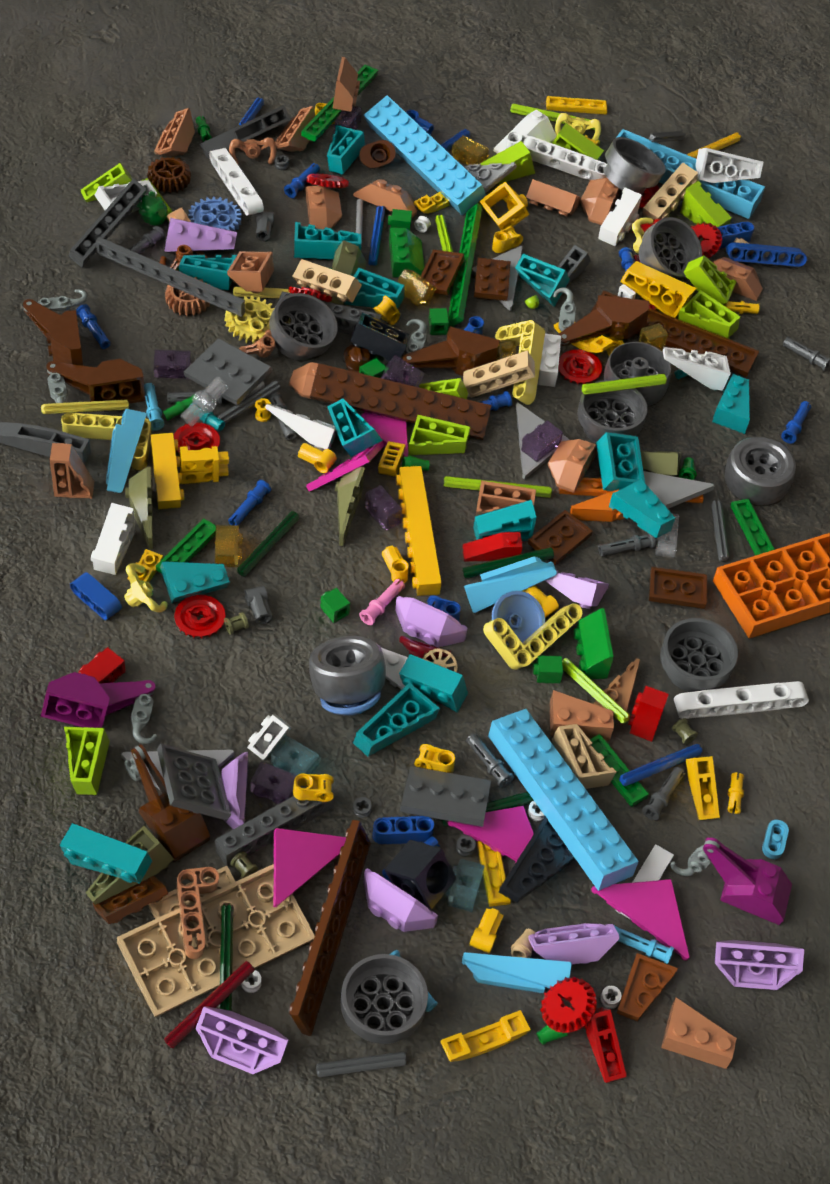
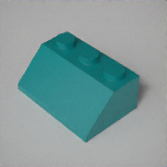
M606 432L596 442L603 490H621L641 479L645 482L638 437Z

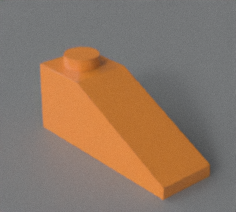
M618 490L572 505L570 509V514L582 521L612 522L625 518L623 513L609 508L612 494Z

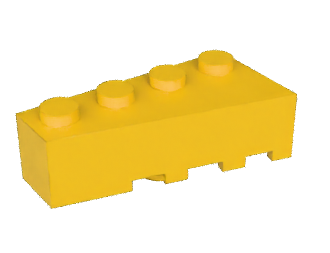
M638 261L634 262L627 269L620 281L642 298L649 301L650 304L654 305L661 312L673 318H677L679 310L689 302L697 289Z
M173 433L151 435V452L158 509L180 508L181 501L184 500V491L179 488V484H182V474L177 471V467H180V457L175 454V451L178 450V440H174Z

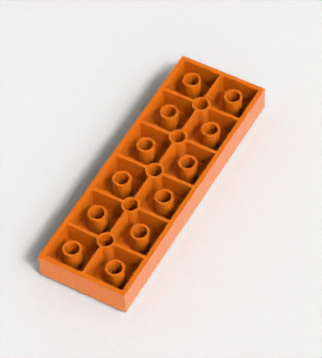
M830 533L717 567L713 582L749 639L830 613Z

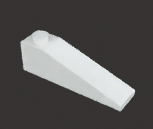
M538 110L528 114L512 130L552 143L557 136L549 118ZM507 136L493 149L494 152L498 154L506 149Z
M702 148L698 151L696 171L698 172V180L709 183L760 178L764 162L709 148Z
M663 348L665 360L712 390L723 391L730 376L727 356L707 351L705 354H698L697 350H692L691 353H688L683 349Z
M266 404L265 408L310 444L315 445V448L322 451L330 449L337 434L334 425L320 420L311 421L305 415H295L290 410Z

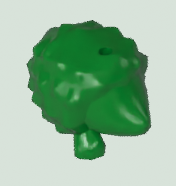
M154 191L144 195L142 201L136 206L140 208L139 214L144 222L149 223V225L159 226L167 219V206L161 197H155Z

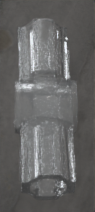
M216 377L204 391L200 390L195 393L192 404L180 417L189 426H193L205 413H210L214 410L216 401L229 387L219 377Z

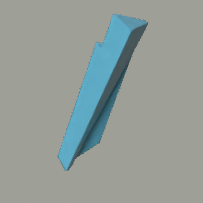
M125 409L121 425L116 424L113 429L106 476L107 491L121 493L124 489L146 418L145 412Z
M534 556L480 574L482 582L468 584L464 588L472 612L476 613L495 604L502 595L511 591H523L555 576L557 572L553 562L545 563L540 558Z
M466 952L462 958V964L469 968L478 983L544 993L545 987L550 988V986H554L557 980L562 981L565 977L570 978L572 965L571 962Z

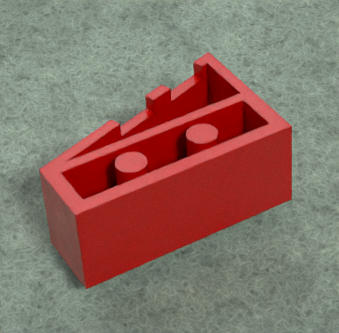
M645 686L643 693H638L628 725L632 726L629 734L652 742L666 705L668 693L649 686Z

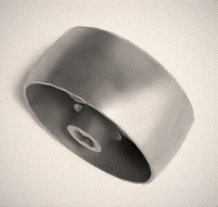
M643 342L624 343L616 347L610 354L604 371V380L665 374L667 377L666 384L635 388L642 394L647 406H651L660 401L667 391L671 376L670 362L664 359L663 352L655 346Z
M765 437L746 438L734 446L727 459L725 468L726 484L736 497L741 500L749 499L751 504L769 505L776 503L786 495L792 485L796 469L795 459L792 453L780 442Z
M343 636L330 639L313 650L309 658V673L313 689L318 697L331 703L351 704L367 700L381 691L385 684L386 665L382 649L376 642L360 636Z

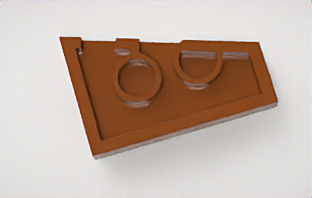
M637 953L617 1014L638 1021L677 973L678 968Z

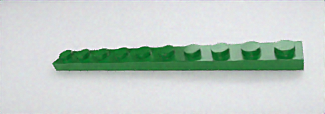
M366 64L357 72L358 80L360 81L358 95L378 74L377 69ZM334 97L305 126L301 136L315 142L342 114L344 110L333 108Z
M479 203L466 211L459 253L464 254L465 260L453 285L448 313L449 326L451 327L460 324L464 319L478 229L480 227L482 206Z

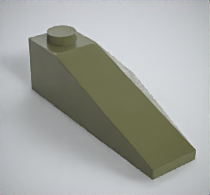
M343 240L335 251L332 270L354 276L358 268L365 270L367 262L359 246ZM332 296L333 298L330 303L338 305L344 304V302L338 300L335 296Z
M640 451L643 469L673 477L674 475H679L682 452Z
M146 467L129 479V487H125V496L129 498L130 507L134 510L135 519L148 548L153 549L151 467Z
M359 467L342 475L341 480L337 481L335 486L340 546L344 545L363 493L365 467Z
M145 826L126 841V844L147 851L152 859V863L142 881L158 874L174 860ZM101 873L86 891V894L96 905L138 883H129L121 878Z

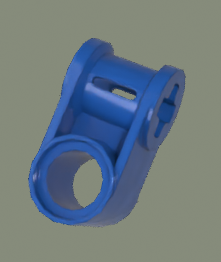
M430 596L428 598V605L451 615L458 621L460 620L461 607L457 602L442 599L438 596Z

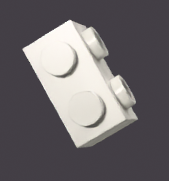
M276 714L268 715L261 723L263 728L260 732L255 731L248 740L250 744L247 748L262 760L268 758L292 727Z

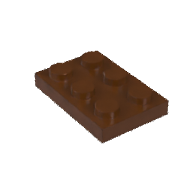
M433 249L416 284L417 291L448 295L465 260L464 254Z
M478 258L474 297L507 301L511 261Z
M564 510L529 538L528 544L536 551L551 547L554 551V558L548 560L557 565L592 536L593 531L568 511Z
M651 567L649 601L705 609L707 605V574Z
M152 876L140 884L138 883L96 905L93 903L95 911L108 924L118 923L123 917L141 911L144 906L159 902L164 896L168 895V891L165 885L155 876Z

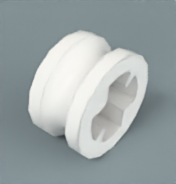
M419 216L414 222L416 230L424 233L431 226V223L427 217Z
M532 801L529 805L528 816L531 820L542 821L545 815L541 810L539 814L535 813V809L539 807L535 801Z
M254 971L241 983L242 988L248 993L257 992L261 987V975L258 971ZM248 978H253L254 985H250Z
M607 986L603 989L600 1000L603 1006L613 1009L619 1005L622 995L617 987ZM608 993H611V996L615 995L614 1001H610L611 998L607 999Z

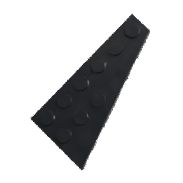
M546 816L499 889L500 894L517 903L576 860Z

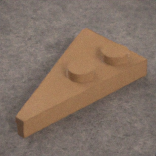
M640 659L631 662L627 666V670L621 676L618 675L609 684V687L603 690L627 713L640 666ZM597 700L594 703H592L600 707H603Z

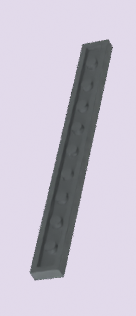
M101 237L96 240L97 254L240 317L245 314V300L112 243L109 240Z

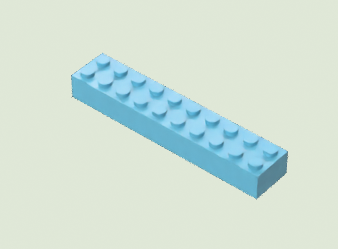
M388 95L364 114L369 127L383 140L392 143L396 153L437 192H440L448 199L449 204L461 215H464L467 210L486 196L482 184Z
M624 129L617 136L639 142L653 151L662 160L666 169L659 181L662 184L670 178L682 163L696 171V158L659 143H652L649 139ZM747 179L720 183L698 180L702 184V189L712 195L710 198L716 204L719 203L723 209L747 219L751 217L761 202L765 186Z
M523 709L493 720L488 737L542 813L547 817L552 827L599 891L632 877L639 861L528 710Z

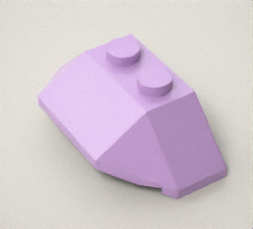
M397 597L395 611L403 632L436 647L465 641L467 627L461 625L451 615L417 599Z
M243 752L222 769L221 779L231 811L229 819L224 821L232 829L245 823L248 752Z
M368 868L364 871L363 882L367 904L375 916L384 918L391 927L400 929L403 932L429 929L436 926L438 918L436 913L430 911L428 907L377 873L372 872Z
M584 923L543 929L535 934L528 935V939L533 950L546 960L566 961L572 964H588L599 961L619 940V934L613 924H606L605 926L602 924Z
M716 941L715 964L734 987L778 990L803 971V948L752 941Z
M207 1006L203 1007L196 1026V1030L212 1058L251 1074L280 1063L289 1039L270 1026L232 1011Z

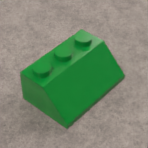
M390 228L389 250L392 277H420L425 268L421 239L407 228Z
M601 608L580 619L577 628H574V639L578 642L576 652L577 656L581 658L579 669L590 679H607L614 657L605 609Z

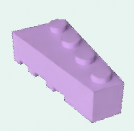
M170 218L164 251H177L180 245H188L192 251L234 249L237 232Z

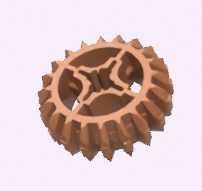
M167 285L165 300L169 309H172L174 313L178 312L179 315L186 314V316L192 314L194 316L195 313L201 314V311H206V308L210 305L209 302Z

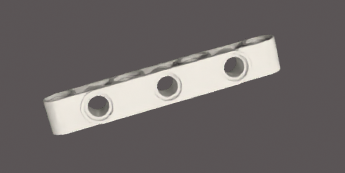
M516 131L510 132L507 136L506 149L522 141L530 151L532 161L583 179L596 180L607 178L604 173V168L607 164Z
M222 148L209 151L213 167L245 214L248 216L263 212L264 207L261 198L227 149Z
M800 681L685 692L674 697L677 713L681 719L797 708L809 702L804 684Z

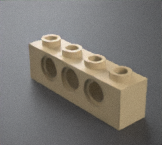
M682 163L643 207V216L651 219L667 218L671 210L674 211L677 208L678 202L684 199L686 188L698 181V172Z
M301 259L292 276L297 281L296 284L298 286L309 287L310 289L321 291L325 295L335 296L342 302L349 301L353 303L362 286L353 276Z
M527 350L464 371L463 383L469 392V396L472 398L534 378L535 361Z

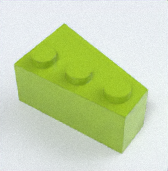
M567 123L552 142V144L589 156L595 160H598L604 152L603 149Z
M522 141L480 163V165L516 163L517 167L497 184L535 174L531 153Z
M699 181L686 188L680 211L683 216L696 225L697 223L703 224L704 222L707 224L711 223L713 226L716 225V227L730 225V215L719 203L716 204L710 198L712 195L702 189V184Z
M706 256L688 262L684 274L694 287L697 288L696 290L698 292L700 290L721 304L727 303L736 281L727 278V273L724 271L720 272L716 269L717 265Z
M700 290L679 310L678 320L728 339L738 330L740 316Z
M417 415L409 442L408 455L465 453L470 427Z
M64 727L70 780L76 794L97 795L110 743L104 728Z

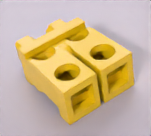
M217 446L212 447V449L203 448L201 450H188L187 447H180L182 484L209 482L212 480L213 482H219V476H228V451L218 452Z

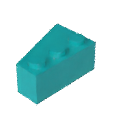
M522 254L515 267L519 276L555 307L562 292L557 297L553 296L554 292L559 288H565L570 280L566 270Z
M732 374L716 408L712 422L745 434L750 421L749 379Z
M642 479L612 494L609 508L623 513V517L632 519L638 523V527L653 537L658 538L671 531L675 517Z

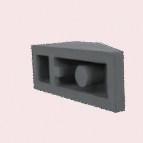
M574 245L558 267L566 270L570 278L569 284L584 271L591 260L586 251Z

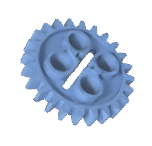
M213 196L212 200L206 197V201L200 199V203L195 202V206L191 205L188 218L194 223L235 231L241 225L242 214L241 210L238 209V205H233V201L228 203V199L223 201L219 197L216 200Z

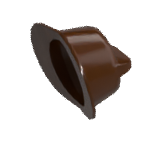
M378 140L363 146L359 156L365 166L378 168L392 162L396 151L393 144L389 141Z
M350 345L344 351V358L349 371L359 373L360 366L373 360L369 350L363 347L358 348Z

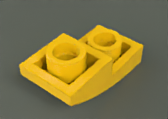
M438 192L431 197L425 195L414 201V205L423 213H432L449 206V200Z
M145 549L139 563L136 562V564L145 567L144 573L136 571L139 580L144 582L151 581L157 572L156 565L164 558L163 555Z

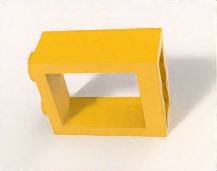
M506 182L499 185L479 201L500 230L506 229L509 226L514 227L529 215L524 204ZM509 194L517 205L498 219L490 208Z

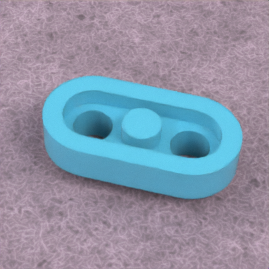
M781 820L771 821L766 830L762 851L770 859L780 858L785 850L789 828Z

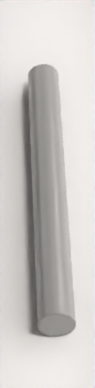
M358 199L356 233L361 234L362 247L363 200Z

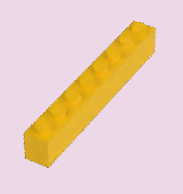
M399 467V475H396V485L400 486V489H398V499L402 500L400 511L401 514H404L403 529L407 530L405 532V542L409 543L407 555L412 561L410 562V573H414L412 586L413 589H416L417 596L440 595L441 578L422 467Z

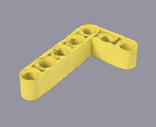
M532 320L503 326L496 332V339L500 340L501 343L509 348L520 346L519 353L528 350L535 361V377L515 383L513 386V397L526 405L533 403L536 397L545 337L544 328Z
M65 413L61 417L63 432L91 439L112 440V432L115 425H121L122 416ZM146 418L131 463L132 468L136 470L144 469L148 463L152 434L151 422Z
M578 604L565 606L523 643L502 618L486 623L484 625V634L511 669L518 670L531 664L582 617L583 613Z

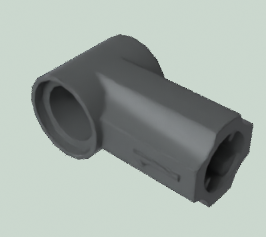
M263 211L257 213L256 238L260 241L270 239L271 227L274 224V212Z
M261 586L245 590V599L248 607H251L256 623L262 625L272 620L265 587Z

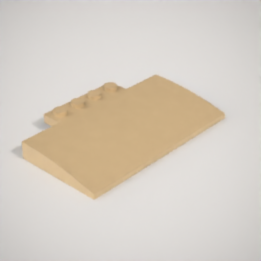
M274 864L238 881L234 880L228 866L217 870L219 873L217 889L211 893L199 894L205 934V950L198 959L188 958L184 951L177 889L168 892V895L164 896L159 902L148 904L155 920L117 937V944L155 1018L220 986L221 909L223 905H232L234 907L232 973L245 961L250 962L256 969L314 940L315 935L293 894L285 899L277 908L273 907ZM211 877L203 879L206 883L214 882V879ZM191 900L184 902L187 907L195 905ZM194 921L186 924L189 928H196L198 926ZM196 937L192 939V946L194 947V949H198V947L196 946Z

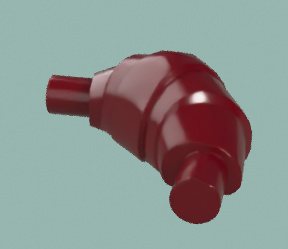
M405 636L399 638V642L404 645L409 654L422 659L429 651L438 648ZM439 652L433 653L435 658L439 659ZM442 652V658H446L448 654ZM431 655L426 658L429 661L433 660Z

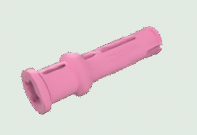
M396 579L377 600H372L367 609L359 613L360 619L367 625H373L375 619L384 613L385 607L405 588L403 581Z

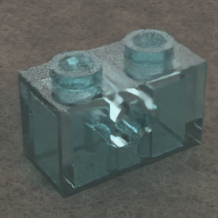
M285 735L271 752V763L275 768L284 770L295 779L299 774H313L319 766L320 755Z
M460 859L458 866L454 865L453 872L457 879L446 891L445 896L449 897L447 905L469 912L473 911L485 865Z

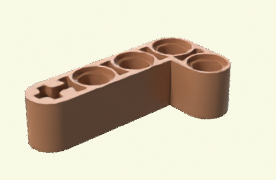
M213 867L186 869L181 871L177 878V895L184 951L190 959L200 958L205 950V934L199 894L211 893L217 889L219 873ZM211 877L214 879V882L206 883L203 879ZM188 879L192 884L185 886L181 882ZM191 900L195 905L187 907L184 902ZM194 921L198 926L196 928H189L186 924ZM196 937L198 949H194L192 946V939Z

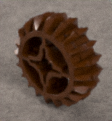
M167 156V158L161 157L160 160L155 159V162H151V165L148 166L147 178L158 192L172 193L175 191L178 193V190L183 191L190 184L191 171L185 161H181L180 158L175 159V157L169 158Z

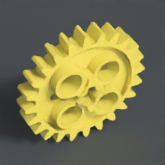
M244 296L245 314L240 317L226 310L225 326L229 327V332H234L233 337L239 336V341L244 338L245 343H248L250 340L254 344L255 341H258L259 338L265 335L266 330L270 329L269 320L274 308H271L272 303L266 304V299L260 301V297L255 300L253 296L250 299Z

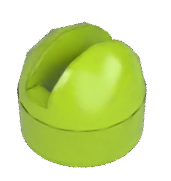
M534 295L525 300L528 308L535 309L539 306V299L537 295Z

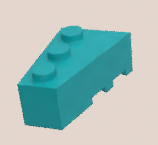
M336 125L333 141L327 154L329 171L338 174L345 173L359 156L362 147L365 146L363 131Z
M183 255L179 264V272L193 278L197 277L198 280L203 279L204 283L220 290H229L233 279L227 275V271L237 255H232V258H221V255H216V258H205V255Z
M358 268L353 277L362 286L353 303L346 301L344 304L377 307L382 302L384 295H386L396 304L398 309L404 299L405 285Z
M343 398L327 406L341 444L351 457L383 441L375 429Z
M529 500L475 516L473 529L476 540L501 532H520L521 540L528 541L533 536L536 522L533 502Z
M162 562L160 566L171 603L182 601L194 595H203L227 588L230 583L224 564Z
M412 654L409 655L399 672L403 685L406 686L410 682L424 695L457 713L468 695L462 674Z

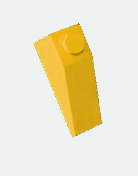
M713 756L686 759L688 781L699 820L720 818Z

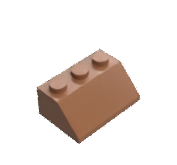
M342 57L336 81L333 108L351 112L352 106H356L360 81L358 80V73L348 60Z
M532 179L526 198L530 200L529 203L536 206L542 204L545 209L553 211V209L559 210L558 213L564 216H568V214L573 215L581 200L579 196L534 179Z
M239 251L227 271V275L245 291H251L252 293L262 292L274 272L272 252Z

